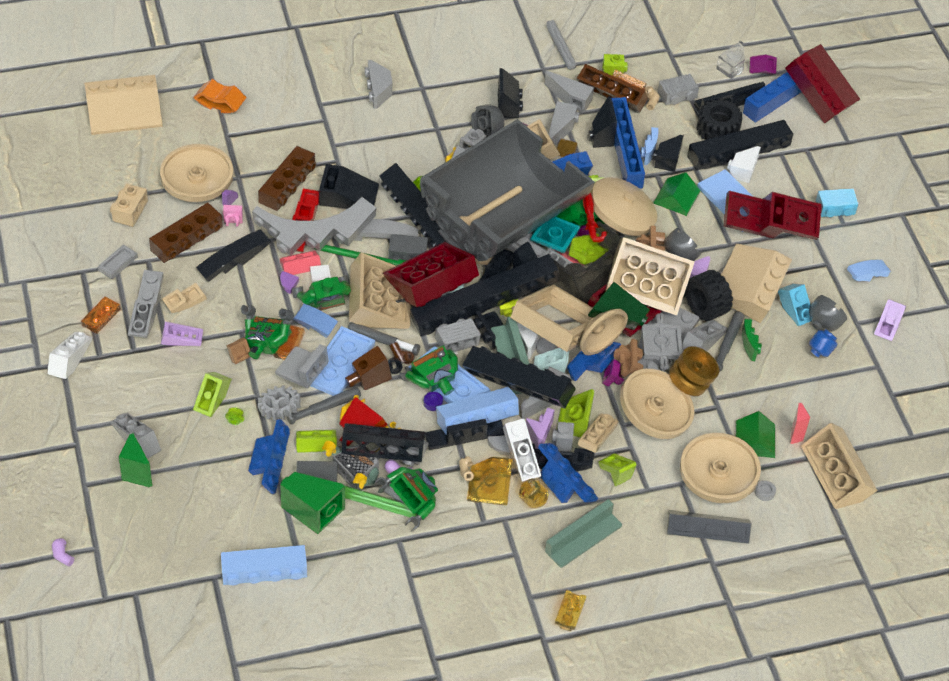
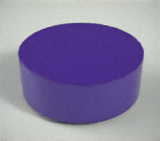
M438 392L427 393L424 396V407L429 411H436L437 406L443 405L442 395Z

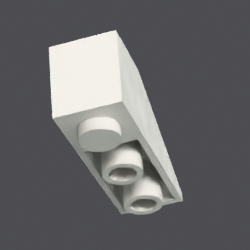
M74 332L50 352L48 374L63 379L68 378L75 371L93 337L83 332Z
M525 419L506 423L503 426V431L521 481L541 477Z

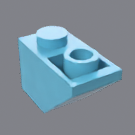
M791 284L778 290L783 309L797 326L812 321L809 316L811 305L805 284Z

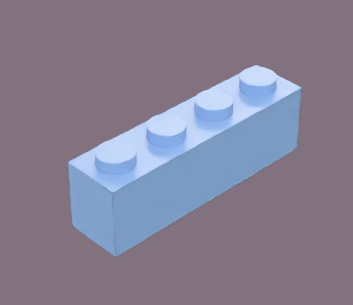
M509 387L437 406V424L447 435V426L486 419L487 423L519 415L518 397Z
M305 545L221 552L223 585L255 584L263 581L277 582L284 579L298 580L307 577Z

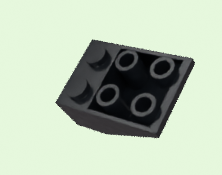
M326 164L319 188V205L348 209L363 197L375 206L379 183L344 166Z

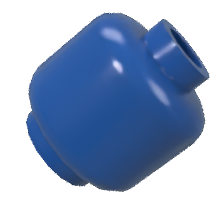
M827 329L824 331L818 330L809 341V345L812 347L810 351L818 358L821 355L829 357L838 345L836 342L837 337Z

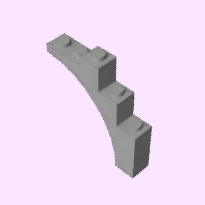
M361 197L354 205L340 214L315 221L284 219L270 214L258 206L255 207L252 214L255 224L260 227L263 226L272 237L276 238L277 248L282 253L292 256L304 241H306L310 248H316L318 251L333 236L339 243L349 246L376 216V207Z

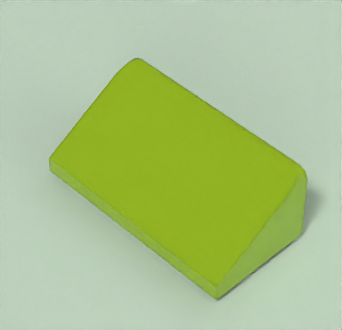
M336 430L296 431L298 453L326 452L327 450L322 449L326 441H332L337 446Z

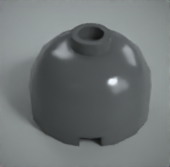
M491 104L480 105L475 108V112H472V129L482 130L486 138L504 127V116L496 106Z
M675 228L666 238V251L695 261L701 255V251L697 253L695 249L697 244L684 231L680 234L677 232L679 228Z
M824 295L818 296L813 301L809 309V316L812 320L811 324L815 329H822L823 331L827 329L832 332L839 329L845 323L847 315L842 308L838 310L835 307L837 303Z

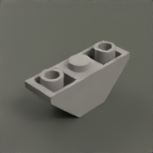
M368 60V67H365V78H369L367 79V90H371L369 92V102H373V108L377 109L392 96L391 71L372 60Z

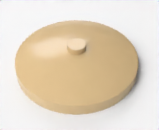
M191 144L175 149L165 157L160 167L161 183L165 190L172 196L189 202H203L220 196L222 192L230 187L234 175L233 165L228 155L214 146L205 144Z
M613 177L602 178L594 184L591 191L594 211L608 226L618 232L631 236L647 234L650 232V226H655L657 222L656 208L651 199L637 186Z
M640 369L629 375L621 387L620 402L625 415L635 427L645 434L659 439H673L682 435L691 425L694 418L692 399L690 395L685 394L673 384L669 374L656 369Z
M708 433L693 439L685 447L680 461V473L686 486L697 496L715 503H732L746 498L754 491L760 478L761 466L757 454L745 441L725 433Z

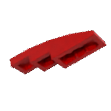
M303 188L300 202L298 201L292 220L314 221L319 205V191ZM306 241L296 251L304 252Z

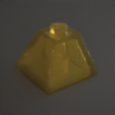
M490 457L472 465L471 472L474 477L469 481L467 501L507 506L512 459Z

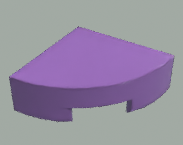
M233 190L222 192L223 206L231 205L238 198V193Z
M282 271L280 281L287 293H292V288H295L299 283V277Z

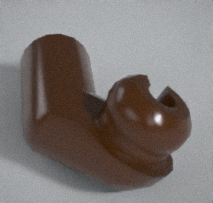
M398 342L389 345L394 357L400 359L402 363L411 364L414 361V354L401 350Z

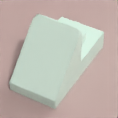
M561 348L539 354L535 356L534 365L543 371L552 367L565 373L569 351L566 352Z

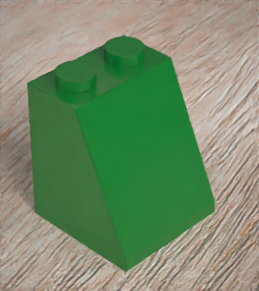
M293 472L289 477H285L280 484L281 508L316 534H319L345 509V485L342 483Z

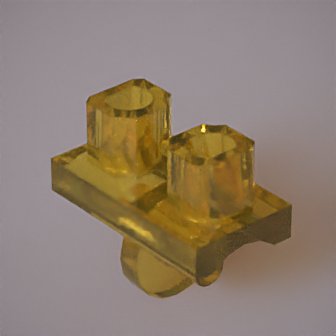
M566 590L555 620V624L560 625V629L567 631L576 629L586 596L577 595Z

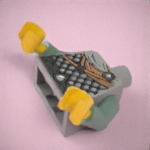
M332 441L324 443L322 449L327 450L326 456L330 457L333 455V461H338V474L352 488L361 490L364 486H373L379 475L378 460L380 458L341 454L342 447L336 446ZM356 445V446H346V448L355 449V448H357L359 445ZM375 447L371 451H376L379 447Z

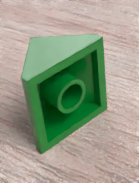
M687 172L667 178L654 200V204L687 216L700 194V189Z
M760 411L736 420V437L751 446L758 457L775 458V424Z
M134 433L129 434L119 455L122 480L145 487H152L150 463Z

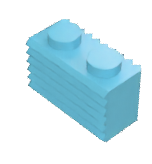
M854 189L818 191L816 203L822 204L821 217L851 216L856 214L858 202Z

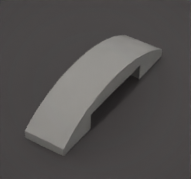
M372 219L354 241H362L363 236L388 239L391 238V234L418 236V229L397 221Z

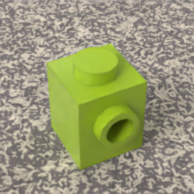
M604 54L602 71L618 79H623L624 72H627L628 62H625L624 55Z

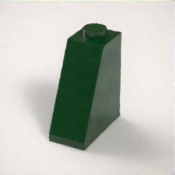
M613 282L589 312L588 316L593 318L611 309H622L628 316L625 328L635 330L638 325L642 327L647 321L648 317L646 314L650 309L617 283Z

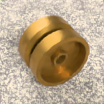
M689 346L683 350L679 358L671 365L669 376L673 384L685 394L700 396L714 382L720 371L718 363L710 353L702 348Z

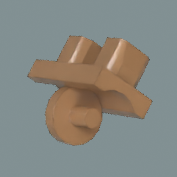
M650 226V234L647 237L645 234H642L641 237L635 240L636 242L665 251V246L656 245H664L665 233L656 232V226Z
M631 339L628 345H620L619 348L615 349L614 358L621 363L622 376L626 377L630 373L632 374L637 370L643 369V365L638 363L642 359L643 350L637 347V340Z

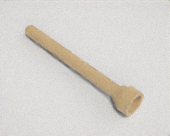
M516 186L467 217L460 216V218L470 226L475 219L482 217L521 193L522 187Z

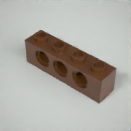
M587 64L583 66L577 77L578 82L594 87L595 93L606 98L626 97L628 108L639 113L648 100L644 90Z
M296 146L258 190L259 203L275 211L284 206L291 194H294L297 187L306 180L307 175L314 171L316 167L315 153Z
M209 203L204 204L150 237V251L163 263L175 258L178 254L188 250L199 241H203L212 233L219 231L223 227L222 214Z

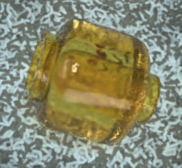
M531 478L522 483L519 489V496L530 508H538L546 504L549 491L540 480Z

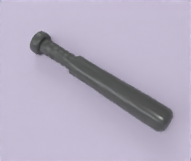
M740 311L733 314L719 349L720 352L716 362L719 365L720 372L723 370L725 357L729 353L745 318L744 314Z
M353 387L312 404L297 413H291L292 417L287 416V420L290 424H294L296 420L308 415H315L353 400L354 395H358L360 398L361 391L358 387Z

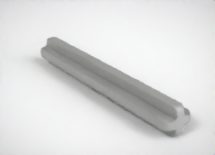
M554 20L547 21L546 27L569 70L575 69L577 63Z

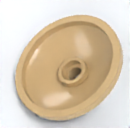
M611 309L593 317L582 334L580 340L581 351L585 355H594L610 346L620 336L627 324L628 316L622 309Z

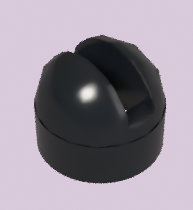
M393 357L388 360L391 374L401 372L403 365L400 359ZM392 362H395L397 368L393 369Z

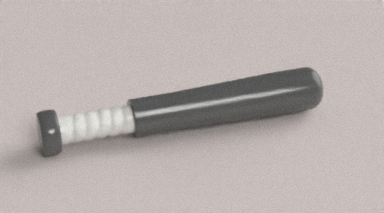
M350 322L348 325L349 330L367 336L377 342L386 345L398 342L401 349L410 351L415 356L420 351L419 344L412 345L391 335Z

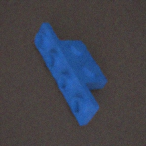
M613 342L606 349L594 355H585L580 351L567 366L571 379L577 381L586 370L602 373L614 359V351L621 344Z
M281 419L276 420L273 435L256 438L249 466V472L252 475L264 473L262 485L271 494L276 493L279 484V477L290 435V428Z
M539 444L538 449L549 460L541 470L540 478L561 503H567L574 492L584 502H596L598 500L593 488L584 482L582 476L572 468L570 462L560 454L554 444Z

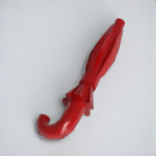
M590 192L589 195L583 198V207L588 221L585 230H589V236L593 242L600 243L605 240L607 232H602L600 237L596 234V228H599V226L594 221V201Z

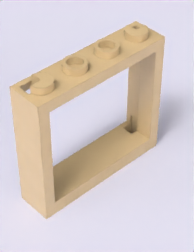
M553 284L521 300H517L515 306L512 307L513 312L510 318L568 352L580 345L582 334L592 319L588 316L592 307ZM546 305H551L582 325L569 331L536 310Z

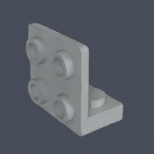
M320 344L312 352L297 346L294 347L275 371L276 375L309 388L329 362L327 347Z

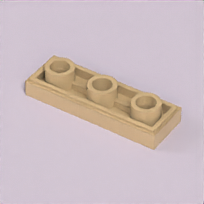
M601 413L579 439L578 446L596 453L617 427L618 420L609 414Z

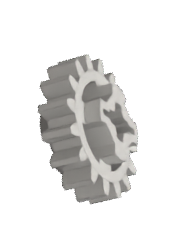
M282 385L281 388L274 386V390L268 388L267 393H261L262 397L258 398L257 403L261 416L266 415V419L273 417L274 421L278 418L284 420L285 416L292 417L291 413H297V408H301V399L297 390H292L291 386L285 389V385Z

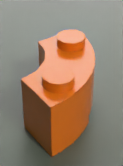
M212 78L201 86L193 98L210 110L215 108L221 110V113H233L239 109L247 97L235 85L224 86Z

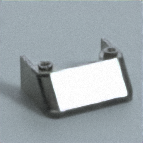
M600 221L597 222L599 228H596V233L600 237L602 232L606 231L607 236L604 238V241L597 244L609 250L587 268L579 263H571L564 268L553 259L558 268L560 279L554 285L588 304L594 293L607 284L614 256L621 239L619 235Z

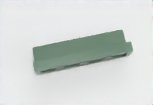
M507 317L505 325L491 328L496 336L495 346L497 352L504 354L509 359L514 357L526 365L529 364L515 320ZM512 390L515 395L522 394L518 391Z
M609 499L548 539L545 552L560 568H563L620 529L622 523L612 514L614 504Z

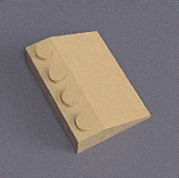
M155 75L84 83L91 135L163 127Z
M623 237L619 241L605 291L615 282L642 304L677 316L695 262Z
M736 244L721 274L729 283L732 291L733 306L731 308L761 323L770 310L792 259L775 250Z
M362 252L358 255L350 266V322L370 328L409 329L410 304L408 302H396L403 299V297L383 276V272L395 267V265Z

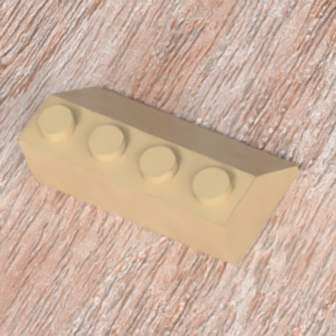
M830 423L801 445L835 509L861 503L878 491L843 428Z

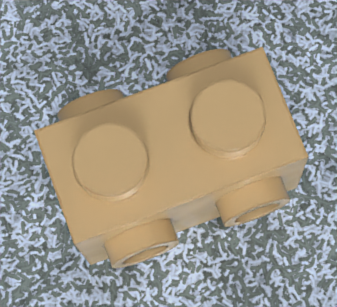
M126 183L123 190L119 191L117 200L110 207L113 221L133 227L148 202L147 189Z

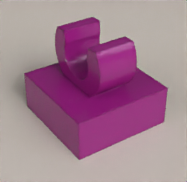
M614 359L605 368L602 384L609 387L613 382L617 385H621L625 379L620 378L623 376L621 375V363Z

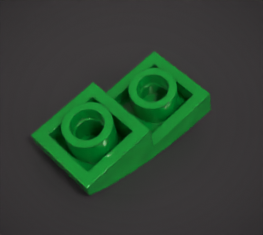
M744 319L742 328L743 345L750 360L755 362L757 354H761L762 343H759V335H754L755 328L752 327V319Z

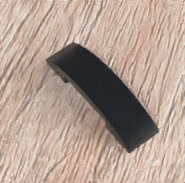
M532 443L539 469H543L549 460ZM575 448L574 452L559 451L570 462L575 471L588 470L593 467L595 453L590 450Z

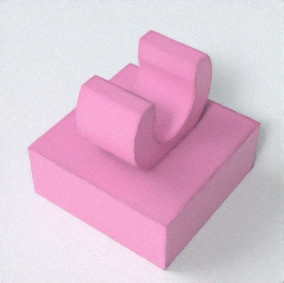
M224 205L223 215L226 226H229V223H236V226L243 223L242 206Z

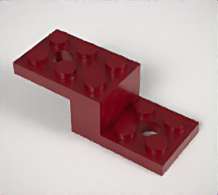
M728 191L726 193L723 226L772 239L785 232L817 240L820 233L822 204L776 192H771L761 199ZM740 209L745 210L746 217L740 214ZM799 214L804 215L805 222L800 220Z

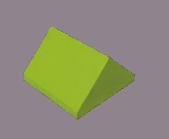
M593 389L572 396L567 407L560 409L558 422L574 423L573 436L582 437L588 429L594 398Z

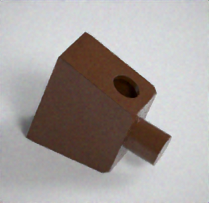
M378 345L353 361L354 373L345 377L350 388L359 383L363 390L371 389L392 379L388 360Z

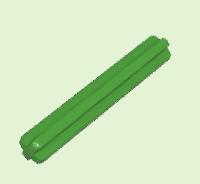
M345 486L346 499L410 518L417 515L413 514L405 503Z

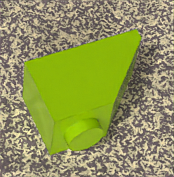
M217 372L205 373L193 410L212 417L226 397L232 379Z

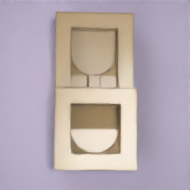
M194 283L182 292L176 289L162 298L171 313L189 309L207 299L197 283Z

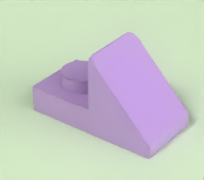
M888 299L874 334L892 341L900 326L906 305Z
M547 408L545 414H541L539 422L526 418L529 436L536 449H538L539 444H543L546 441L553 424L554 409Z

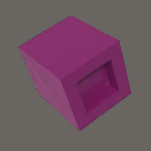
M767 54L750 57V73L776 74L777 57Z

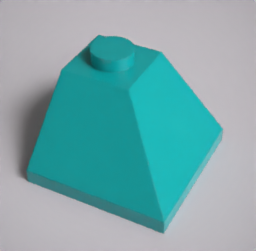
M554 217L536 229L531 237V241L565 253L572 239L578 233L580 226Z

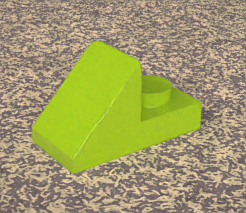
M615 453L598 461L600 469L611 473L615 486L630 480L636 468L635 461Z

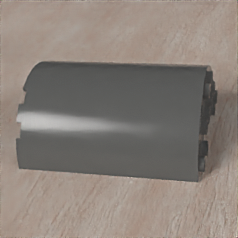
M517 119L420 178L422 197L426 198L428 204L426 208L430 219L432 221L435 220L440 228L438 232L446 242L474 255L478 261H486L585 198L592 191L595 182L570 161L566 162L565 171L556 166L541 153L543 139ZM516 186L522 187L521 193L482 217L475 219L470 226L460 218V216L467 217Z

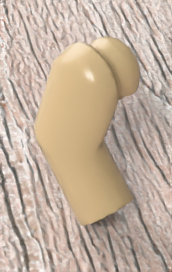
M647 86L644 89L649 100L646 107L649 110H653L659 101V95L652 86Z
M466 456L464 459L461 458L459 461L460 475L466 481H471L474 477L468 468L473 465L472 459L469 456Z

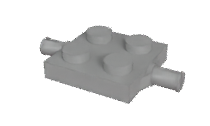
M657 314L655 324H643L641 327L644 359L660 360V368L664 369L665 367V369H668V360H677L683 352L680 325L664 323V315Z

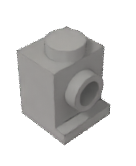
M471 128L464 137L460 138V147L467 150L470 148L468 145L474 146L485 139L486 135L480 129L474 130Z
M558 422L557 430L553 429L552 444L558 448V451L571 452L574 423Z

